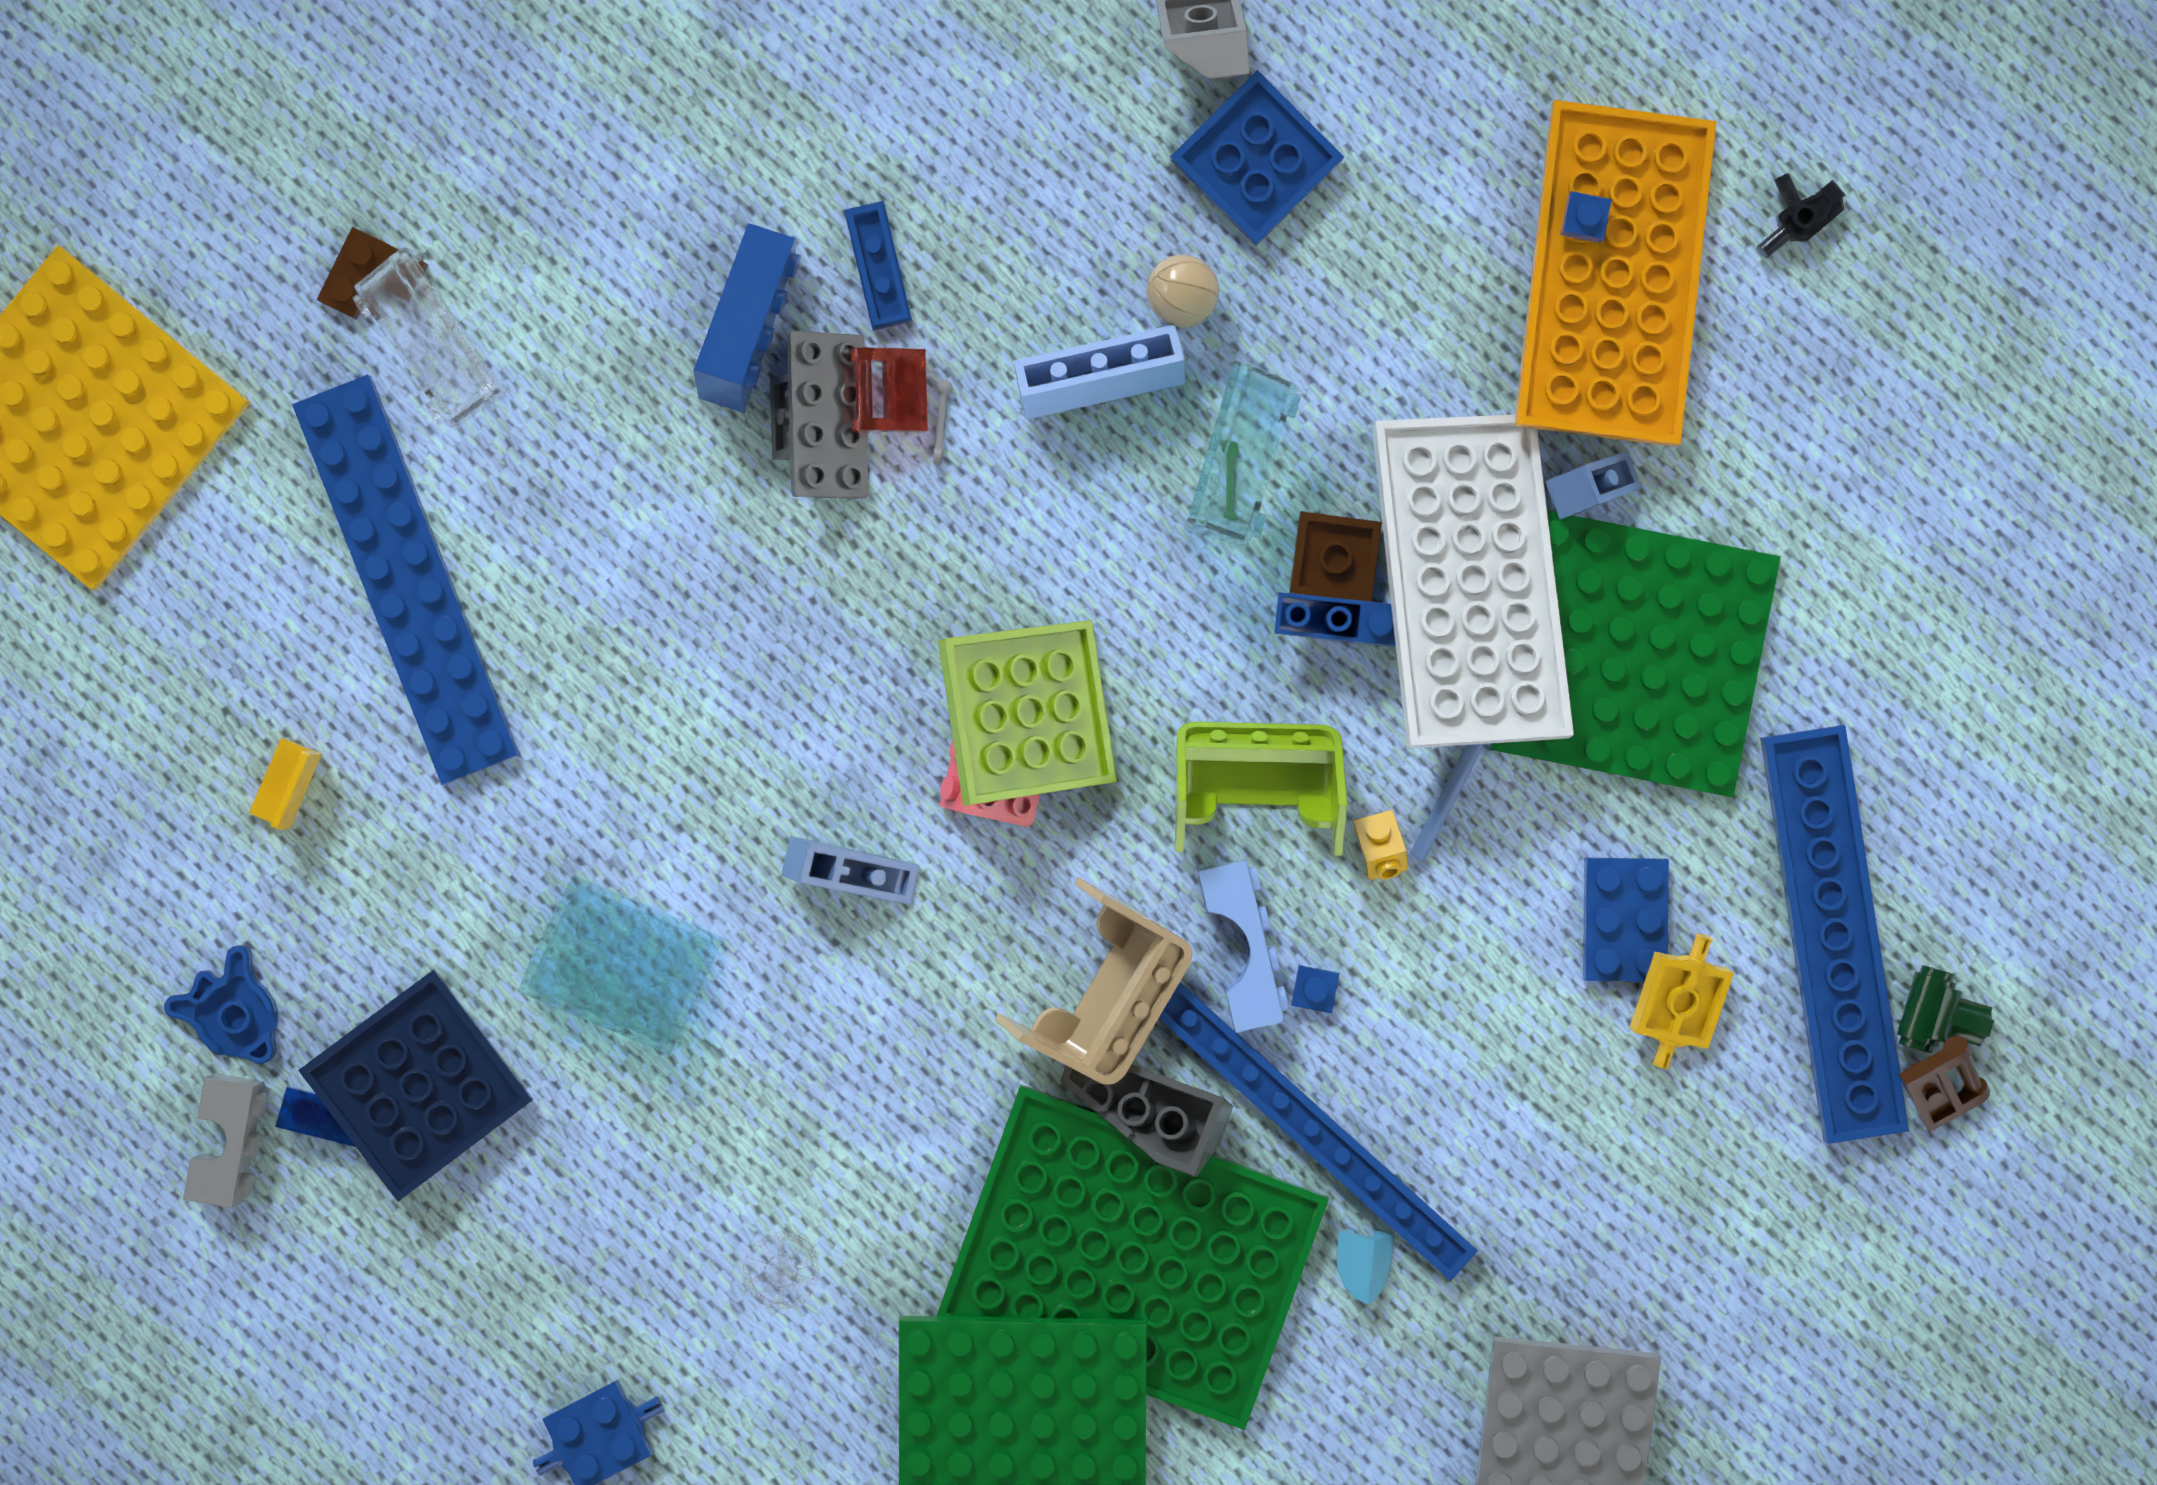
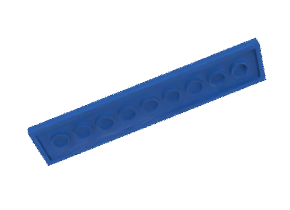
M367 374L292 404L441 785L448 784L519 756L520 753L372 376Z
M1838 725L1761 737V747L1823 1142L1832 1144L1909 1132L1902 1083L1898 1075L1900 1074L1846 726Z

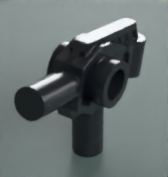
M1789 173L1774 179L1786 209L1776 216L1778 229L1757 246L1759 253L1764 258L1768 259L1788 241L1807 242L1845 210L1843 197L1846 194L1833 179L1816 194L1803 200L1799 196Z

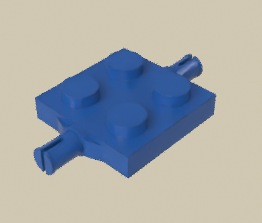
M616 1380L544 1417L542 1420L551 1436L554 1450L537 1459H533L534 1468L550 1461L548 1464L538 1468L536 1472L541 1476L561 1465L568 1472L574 1485H596L650 1457L654 1452L645 1435L644 1421L665 1411L663 1404L650 1411L647 1410L661 1402L660 1398L655 1396L653 1399L636 1407L626 1397L619 1381Z

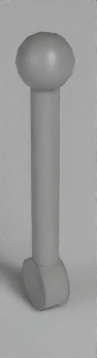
M941 380L936 386V390L940 395L933 464L942 465L947 397L952 391V384L948 380Z

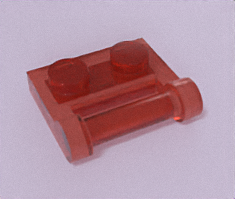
M852 348L851 362L855 363L857 418L853 419V432L924 433L928 431L926 349ZM872 362L882 363L883 418H873Z

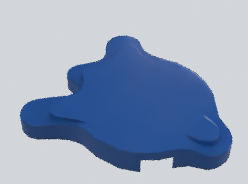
M237 945L228 950L224 974L221 978L217 977L210 970L200 971L197 973L189 993L173 995L164 1004V1010L168 1016L189 1023L196 1030L200 1040L207 1048L218 1055L246 1058L255 1064H263L272 1060L276 1054L277 1047L274 1038L278 1023V1009L269 990L257 980L253 972L251 950L245 945Z

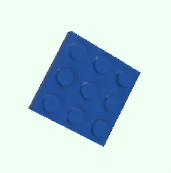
M1258 70L1170 156V161L1255 246L1344 159V156Z

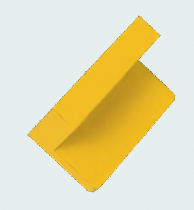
M281 738L249 814L270 822V827L276 830L290 829L322 754L286 738Z

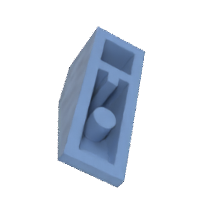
M790 836L781 876L802 884L910 905L920 865L829 843Z

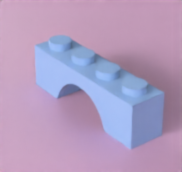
M1242 859L1197 870L1207 912L1226 916L1236 922L1244 932L1248 944V959L1242 974L1233 984L1225 989L1235 1032L1238 1033L1284 1022L1282 1011L1289 1010L1284 986L1276 987L1273 971L1280 970L1275 947L1266 946L1263 931L1270 930V924L1265 906L1257 907L1254 891L1261 890L1256 866L1248 867L1247 860Z

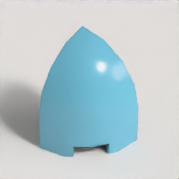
M1354 1229L1339 1231L1337 1246L1339 1276L1344 1287L1352 1296L1367 1305L1377 1299L1386 1283L1392 1260L1394 1233L1374 1231L1373 1237L1356 1234Z

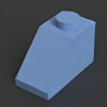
M1628 451L1583 465L1545 481L1549 491L1550 502L1556 509L1560 520L1642 489Z

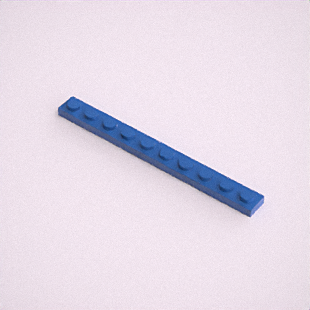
M1179 982L1159 1019L1446 1278L1452 1281L1478 1252L1476 1247L1245 1039L1236 1033L1185 985Z

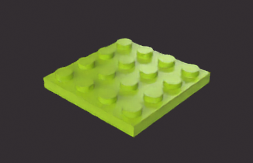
M1092 620L938 640L963 806L1117 782Z

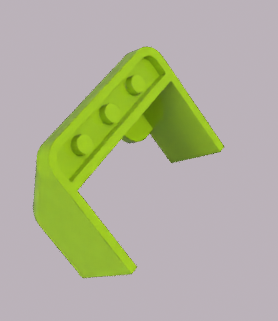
M1189 722L1182 725L1177 732L1175 852H1184L1185 824L1201 825L1211 821L1216 815V804L1297 806L1298 816L1303 823L1313 828H1332L1334 856H1342L1347 814V795L1341 734L1331 726L1320 724Z

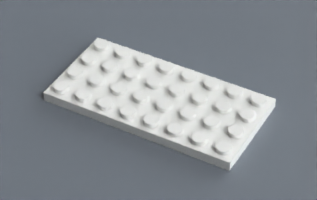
M1515 414L1375 421L1372 425L1407 749L1568 739L1574 735L1537 429L1514 426Z

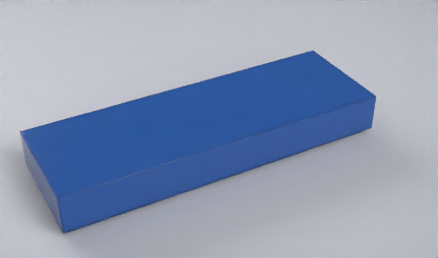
M884 200L844 210L872 330L876 331L913 322Z

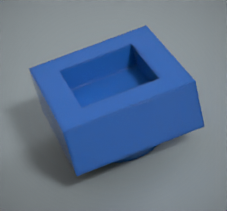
M1571 191L1567 197L1560 235L1601 243L1604 240L1612 199Z
M1298 964L1291 1006L1332 1013L1340 973Z

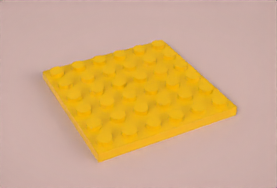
M59 245L55 247L0 314V515L89 589L96 591L251 402Z

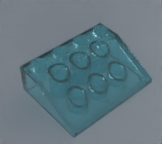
M572 875L531 957L517 992L671 1055L679 1047L724 937L586 879Z

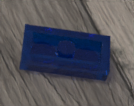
M291 1086L286 1087L275 1127L356 1147L315 1092Z

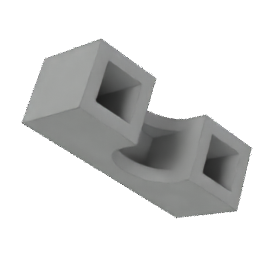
M219 1073L204 1078L197 1118L219 1124L226 1135V1147L220 1156L202 1153L190 1159L183 1200L233 1208L242 1203L244 1198L250 1196L254 1182V1175L249 1173L251 1158L257 1156L261 1143V1135L256 1133L258 1117H263L268 1103V1094L263 1093L264 1081Z

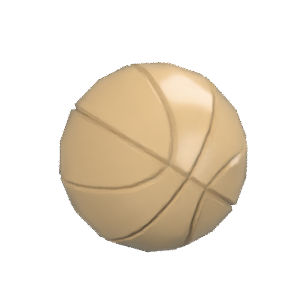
M1185 254L1171 256L1161 261L1150 274L1146 291L1148 304L1154 314L1168 325H1175L1179 328L1195 326L1206 320L1217 305L1219 296L1217 277L1210 266L1200 258Z

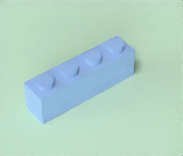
M1175 325L1014 361L1017 386L1026 420L1186 384L1185 359Z

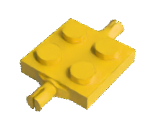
M1695 934L1696 937L1689 955L1673 956L1654 952L1629 1027L1636 1034L1654 1037L1660 1042L1652 1064L1662 1069L1670 1068L1676 1047L1691 1045L1705 1049L1709 1048L1734 972L1727 967L1709 964L1705 961L1713 941L1712 937L1705 934Z

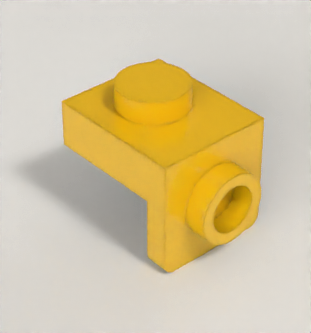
M1393 810L1353 820L1369 880L1377 878L1391 879L1408 869L1407 851Z

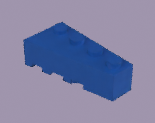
M747 224L694 367L699 399L745 413L752 389L756 386L759 378L760 364L764 352L769 350L773 339V324L776 315L782 314L786 304L788 291H785L788 277L794 279L799 268L801 255L796 254L794 237L754 224Z

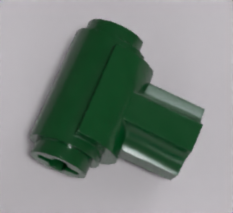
M1922 965L1920 972L1915 971L1897 1031V1035H1900L1898 1044L1932 1053L1933 1047H1938L1939 1042L1945 1043L1946 1040L1953 1036H1961L1968 1043L1981 1047L1984 1039L1990 1037L1994 1024L1991 1014L1992 1007L1963 999V992L1955 990L1957 985L1953 983L1955 974Z

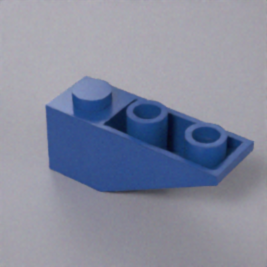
M1278 592L1274 634L1396 647L1392 607L1389 603Z

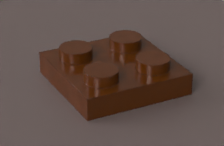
M1300 511L1289 593L1372 602L1382 522Z

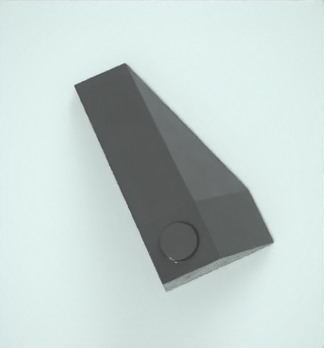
M1132 1064L1125 1076L1114 1084H1101L1068 1066H1065L1060 1082L1157 1163L1194 1177L1198 1176L1219 1146L1234 1107L1223 1097Z

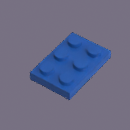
M1584 857V981L1645 982L1654 952L1668 954L1669 859Z

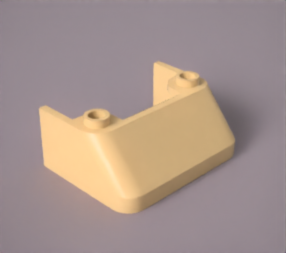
M1078 877L1074 884L1104 904L1098 914L1096 926L1099 934L1107 941L1113 943V947L1073 1014L1062 1008H1049L1038 1016L1031 1029L1001 1013L997 1014L995 1020L1020 1042L1101 1084L1109 1085L1118 1082L1127 1073L1187 971L1192 960V949L1188 942L1177 934Z

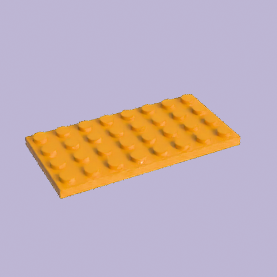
M1554 100L1552 102L1514 426L1677 447L1681 444L1717 121ZM1571 191L1612 199L1605 236L1601 243L1560 235L1567 197Z

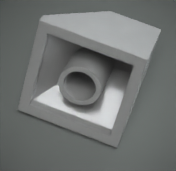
M1156 0L1164 47L1208 79H1231L1237 75L1249 74L1247 29L1240 0Z

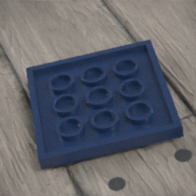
M433 969L298 1070L397 1202L401 1201L534 1100L436 969Z

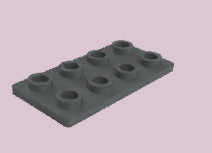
M807 331L788 332V373L770 378L772 460H790L791 494L793 497L867 498L869 492L864 337L856 334Z

